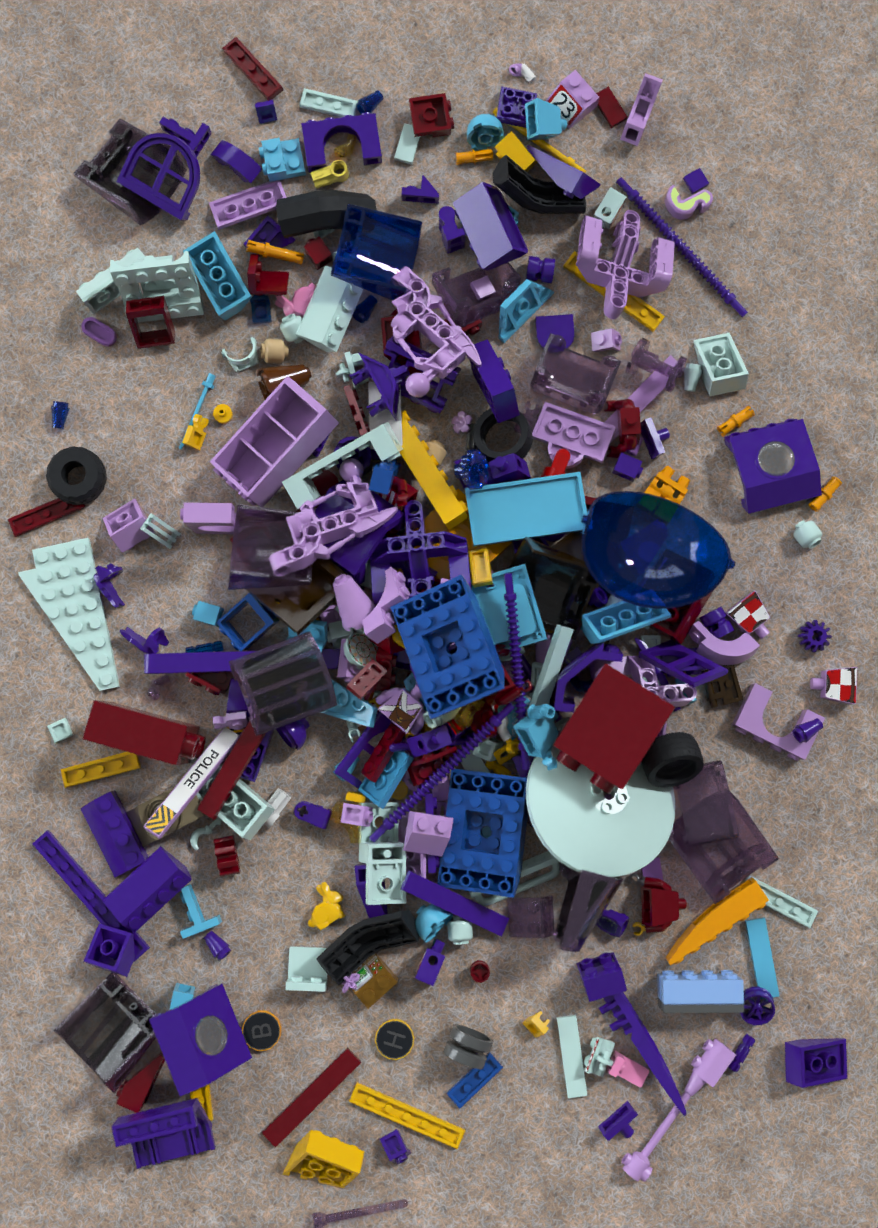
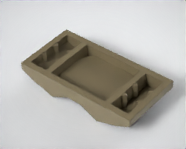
M175 787L126 812L143 847L159 840V838L145 830L143 826ZM195 795L163 837L205 816V814L197 810L200 805L197 795Z

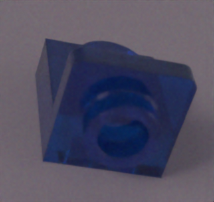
M265 294L252 296L250 303L253 324L272 322L269 296Z

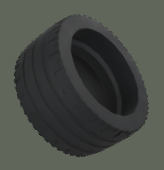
M491 408L480 415L475 423L473 438L476 448L485 460L490 462L495 460L496 457H503L511 453L516 454L522 459L526 457L532 445V429L526 417L520 411L519 416L506 421L517 423L521 429V436L517 444L504 452L490 450L485 442L489 429L498 423Z
M673 732L657 737L641 761L648 781L651 785L660 788H668L686 783L700 774L704 767L703 756L698 743L691 734L684 732Z

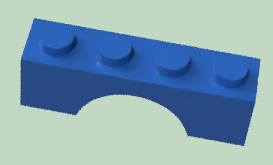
M387 459L378 462L373 469L369 490L388 495L394 477H398L401 463H398L397 459H393L390 462Z

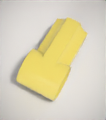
M336 160L327 167L312 171L311 176L316 189L335 182L346 181L349 177V171L344 161ZM338 169H344V172L341 174L335 173Z

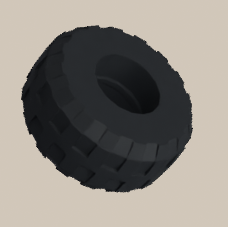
M75 446L62 449L54 455L47 466L46 474L48 486L54 495L72 505L88 504L98 498L101 492H103L107 480L106 469L100 458L86 448ZM75 467H85L86 475L83 481L77 485H69L67 480L69 472Z

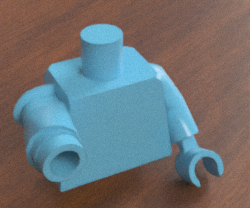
M532 704L527 710V716L513 727L528 755L543 758L542 763L547 766L549 771L558 767L557 760L552 756L551 752L553 743L558 736V730L554 724L558 714L549 704L539 706Z

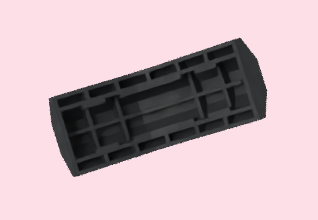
M507 155L500 159L492 173L493 184L522 208L540 214H584L586 212L585 197L582 199L576 196L573 199L563 194L564 190L558 187L554 181L545 182L533 178Z
M340 190L313 191L278 199L276 203L278 222L284 238L328 229L371 232L374 229L378 215L376 202L368 194Z
M408 909L364 919L349 927L316 960L334 982L340 985L344 981L345 976L349 977L371 955L384 949L417 943L419 935L416 930L415 917Z

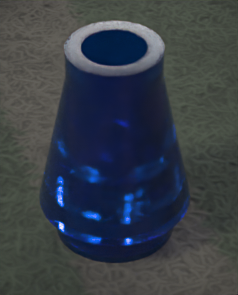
M376 90L374 93L360 98L356 108L360 114L365 112L372 113L384 97L380 91Z
M368 295L366 299L356 306L352 315L353 318L360 323L368 321L378 302L377 299L372 295Z
M53 401V405H51L52 428L64 429L70 410L68 408L69 403Z

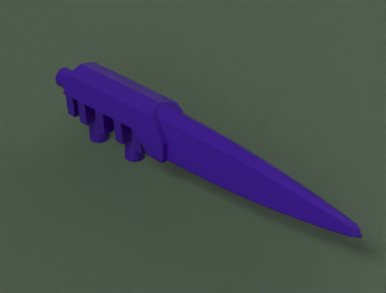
M624 992L605 997L604 1001L607 1003L599 1007V1010L602 1014L612 1010L614 1017L617 1018V1021L610 1024L612 1031L614 1032L622 1027L625 1035L632 1033V1042L668 1096L685 1116L687 1114L685 1106L669 1069Z

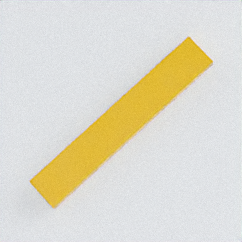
M574 251L563 267L605 297V287L586 281L576 266L578 254ZM627 294V303L623 311L654 332L665 316L639 297Z
M358 1082L349 1099V1102L457 1150L465 1133V1129Z

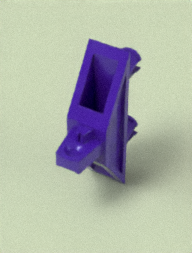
M359 353L365 365L362 369L349 375L352 382L356 386L370 377L382 395L380 400L366 406L371 417L387 409L390 410L394 419L397 420L400 396L399 385L403 383L402 380L410 375L407 367L403 365L398 368L393 367L389 369L387 365Z

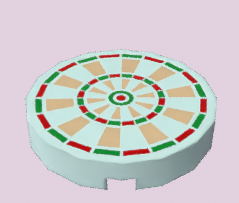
M357 632L347 637L343 649L351 665L354 664L357 666V669L362 670L372 659L376 661L378 648L370 641L369 637Z

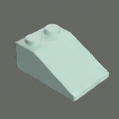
M730 333L693 341L698 363L701 365V370H703L701 373L703 383L709 397L746 389L749 373Z

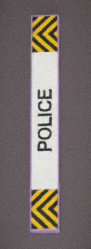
M224 727L146 822L143 826L145 830L159 839L163 837L232 751L245 727L240 730Z

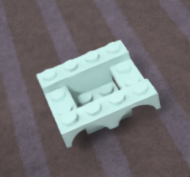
M184 251V254L175 261L173 255L161 257L145 256L144 259L134 260L132 267H122L117 265L114 260H110V273L115 286H118L124 303L125 314L126 301L164 295L171 319L204 315L203 300L188 251ZM138 283L141 284V287H142V290H143V295H142V292H141V290H140V287H139V284H138ZM163 314L139 317L137 320L140 323L164 320Z

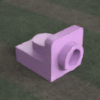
M344 803L340 823L369 827L373 820V808Z

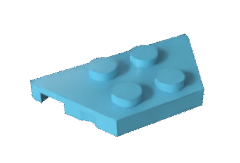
M528 279L519 285L500 305L499 340L505 343L554 294V291Z

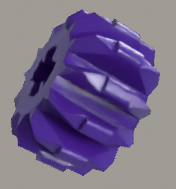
M813 620L812 623L807 621L805 622L806 627H800L803 633L798 634V637L803 638V640L799 644L803 645L806 643L804 648L806 651L811 648L812 653H815L817 650L823 651L824 646L830 645L826 640L832 638L831 635L826 633L830 631V628L824 629V622L818 625L817 620ZM814 633L818 634L816 639H812Z

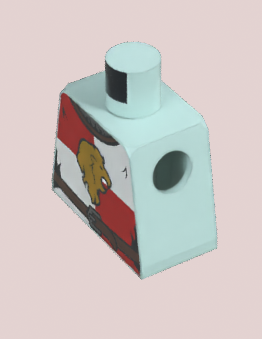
M610 187L594 214V218L602 220L603 230L605 227L610 229L626 203L627 197Z

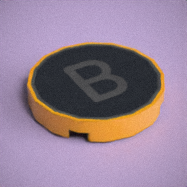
M258 1010L246 1018L242 1026V1033L250 1048L256 1051H266L277 1044L281 1036V1024L279 1019L271 1012Z

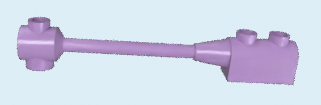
M716 1038L713 1041L708 1039L703 1045L705 1052L702 1057L697 1055L691 1062L694 1068L684 1089L685 1091L681 1095L684 1106L690 1097L705 1083L714 1087L736 1056L731 1049ZM674 1105L642 1152L634 1151L632 1155L626 1153L623 1157V1170L636 1181L642 1180L645 1182L649 1178L652 1168L650 1167L648 1156L680 1113L676 1105Z

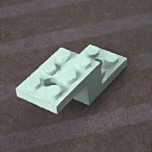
M373 802L359 803L361 806L373 808V820L370 826H359V862L366 864V904L406 903V892L400 889L406 877V851H403L404 843L398 841L399 819L398 823H394L395 826L391 830H387L376 842L369 838L378 829L375 826V819L379 816L383 820L386 817L389 818V814H394L393 810L397 811L399 802H388L384 809L378 807ZM385 878L390 880V886L387 889L382 887V881Z

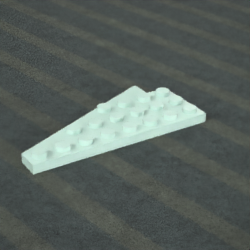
M90 538L32 550L36 568L18 572L20 578L99 691L120 687L101 591L93 578L97 572Z

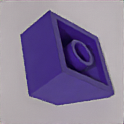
M99 923L84 962L127 977L135 959L133 934Z

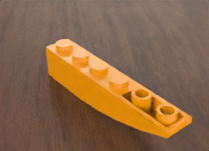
M752 877L704 910L678 938L665 957L670 966L682 962L687 954L697 952L704 943L714 941L717 938L716 935L722 931H729L734 923L744 921L754 910L758 911L765 907L766 902L769 900L757 881Z

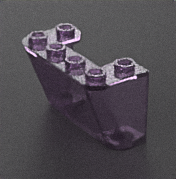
M509 262L489 271L479 267L450 279L451 269L449 267L432 274L433 287L438 296L442 297V303L455 325L465 327L479 319L498 313L500 305L518 288L521 281V276ZM488 276L496 292L494 295L478 301L470 283Z

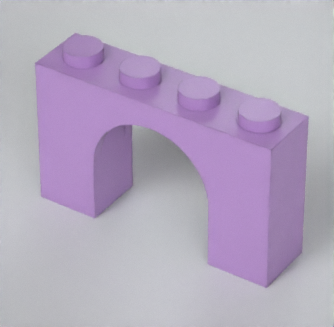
M184 503V508L180 510L181 520L196 534H239L242 532L241 513H234L235 506L232 503Z
M756 683L751 684L732 723V726L736 727L735 731L743 735L748 733L753 736L752 739L761 744L764 742L770 744V748L780 753L782 750L788 753L787 757L792 760H805L818 732L806 743H799L795 739L793 732L784 737H776L769 733L763 724V712L772 691ZM806 709L802 711L796 725L812 721L816 718L823 724L825 718Z

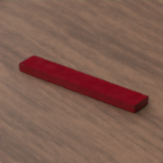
M257 707L197 810L211 819H216L276 718L274 715Z
M347 1047L262 1131V1134L276 1148L361 1064V1061Z

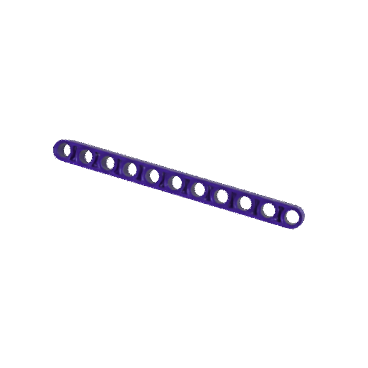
M323 649L315 663L279 657L278 652L280 650L144 654V674L338 669L340 649Z

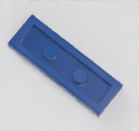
M490 1052L486 1055L487 1061L484 1069L472 1068L446 1093L459 1109L503 1068Z

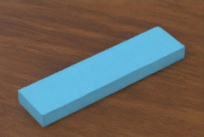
M764 917L745 920L757 987L766 989L771 993L772 997H779L766 920Z

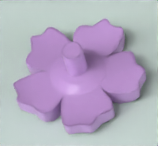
M464 411L458 412V415L454 416L451 422L454 425V432L457 434L469 432V425L473 420L472 416L467 415Z

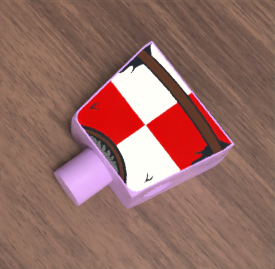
M756 591L749 593L725 612L727 615L725 618L743 634L746 632L751 634L754 631L762 639L770 633L763 624L770 616Z
M857 667L821 671V678H811L810 688L821 690L820 698L845 704H856Z

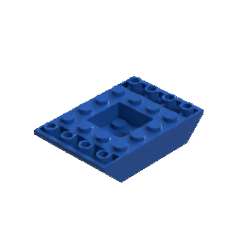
M459 575L391 606L430 719H435L505 689L504 669L477 597L463 575ZM452 643L457 645V651L454 654L449 652V646Z
M462 769L451 770L446 817L453 818L450 840L440 858L438 885L452 889L515 897L521 878L528 820L526 802L527 778ZM485 826L490 827L492 832L488 838L482 834V829Z

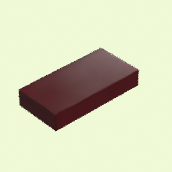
M609 86L596 93L600 97L597 107L611 128L627 120L628 116Z

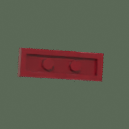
M390 723L370 758L365 763L361 773L370 781L376 783L394 752L389 750V746L400 743L406 733L397 725Z

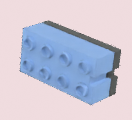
M664 970L662 974H657L658 1007L661 1008L663 1013H744L743 979L733 973L732 970H721V974H713L712 970H702L701 974H694L692 970H683L682 974H674V971Z

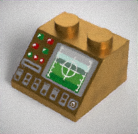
M376 953L368 957L353 972V974L361 975L359 980L355 982L357 989L353 990V992L367 1009L398 983L397 976Z

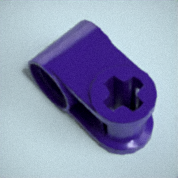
M307 801L299 802L294 808V814L298 819L322 829H327L333 812L331 809H325L323 806ZM303 805L306 806L308 813L300 815L298 808H302Z

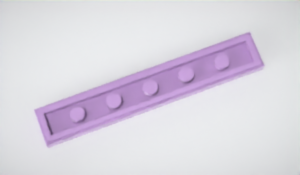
M670 355L628 399L634 402L635 407H639L641 413L684 367ZM617 410L604 422L616 427L612 441L619 435Z

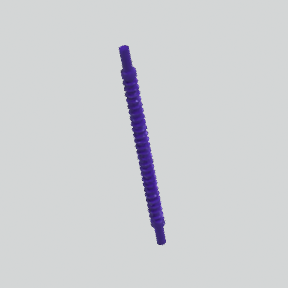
M620 177L616 183L628 195V199L631 202L634 201V205H638V209H642L641 213H645V217L648 216V220L653 221L652 225L656 224L655 228H659V232H663V236H667V240L675 242L674 248L677 247V251L682 252L681 256L685 255L684 259H688V263H692V267H696L695 271H699V275L702 274V278H706V282L711 283L710 287L714 286L713 290H717V294H721V298H725L724 302L727 305L730 304L743 318L748 312L736 300V296L733 293L730 294V289L727 290L726 285L723 286V282H719V278H715V274H711L712 270H708V266H704L705 263L700 262L701 258H697V254L694 255V251H690V247H686V243H682L683 239H679V235H675L676 232L671 231L672 227H668V223L665 224V220H661V216H657V212H653L654 208H650V204H646L647 201L642 200L643 196H639L640 193L636 189L633 190Z
M504 573L506 588L504 600L507 601L505 606L508 607L505 611L508 612L506 617L509 618L507 620V623H509L507 629H510L508 640H511L509 651L512 652L510 654V657H512L510 662L513 663L511 665V668H513L511 673L514 674L512 679L514 680L515 687L520 688L525 682L522 681L524 676L521 675L524 671L521 670L523 665L520 664L522 662V659H520L522 654L519 653L521 642H518L520 631H517V628H519L517 622L519 620L516 619L518 617V614H516L518 609L515 608L517 596L514 593L512 573ZM522 692V695L514 700L517 703L515 704L517 708L515 712L518 713L516 715L518 719L516 724L527 716L525 714L527 712V709H525L527 704L524 703L526 698L523 697L526 695L525 692ZM518 738L520 741L518 749L521 750L523 770L530 769V758L521 740Z
M512 703L507 704L496 716L493 715L489 719L490 722H485L486 726H481L482 730L478 729V733H474V737H470L469 742L465 741L466 745H461L462 749H457V753H453L454 756L449 757L450 760H446V764H442L441 769L437 768V772H433V776H429V780H425V784L422 783L421 788L417 787V792L413 791V795H409V799H405V803L402 802L401 807H397V811L393 810L394 814H389V818L386 817L382 821L383 824L369 838L376 842L387 830H391L395 826L394 823H398V819L402 820V815L406 816V812H409L410 808H414V804L417 805L418 800L422 801V796L426 797V793H430V789H434V785H438V781L441 782L442 777L446 778V773L450 774V770H454V766H458V762H462V758H466V754L469 755L470 750L474 751V747H478V743H482V739H486L487 734L491 735L490 731H495L494 728H498L502 724L501 721L515 709Z

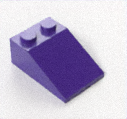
M799 1039L785 1042L786 1082L805 1088L847 1079L846 1039Z

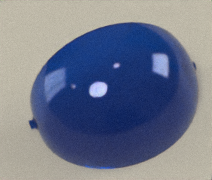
M634 491L610 492L595 499L587 515L583 514L581 522L584 523L582 552L589 572L607 592L633 605L666 609L691 604L711 593L724 579L727 571L735 567V561H732L727 542L709 522L688 508L662 497Z

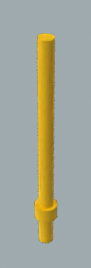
M496 107V108L494 109V111H493V114H494V115H497V109H498V107ZM510 125L527 138L526 128ZM531 140L556 159L586 173V170L576 164L573 158L565 156L544 140Z

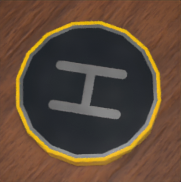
M390 1019L382 1023L375 1037L377 1050L382 1056L393 1060L404 1058L409 1054L414 1045V1034L408 1023L401 1019Z

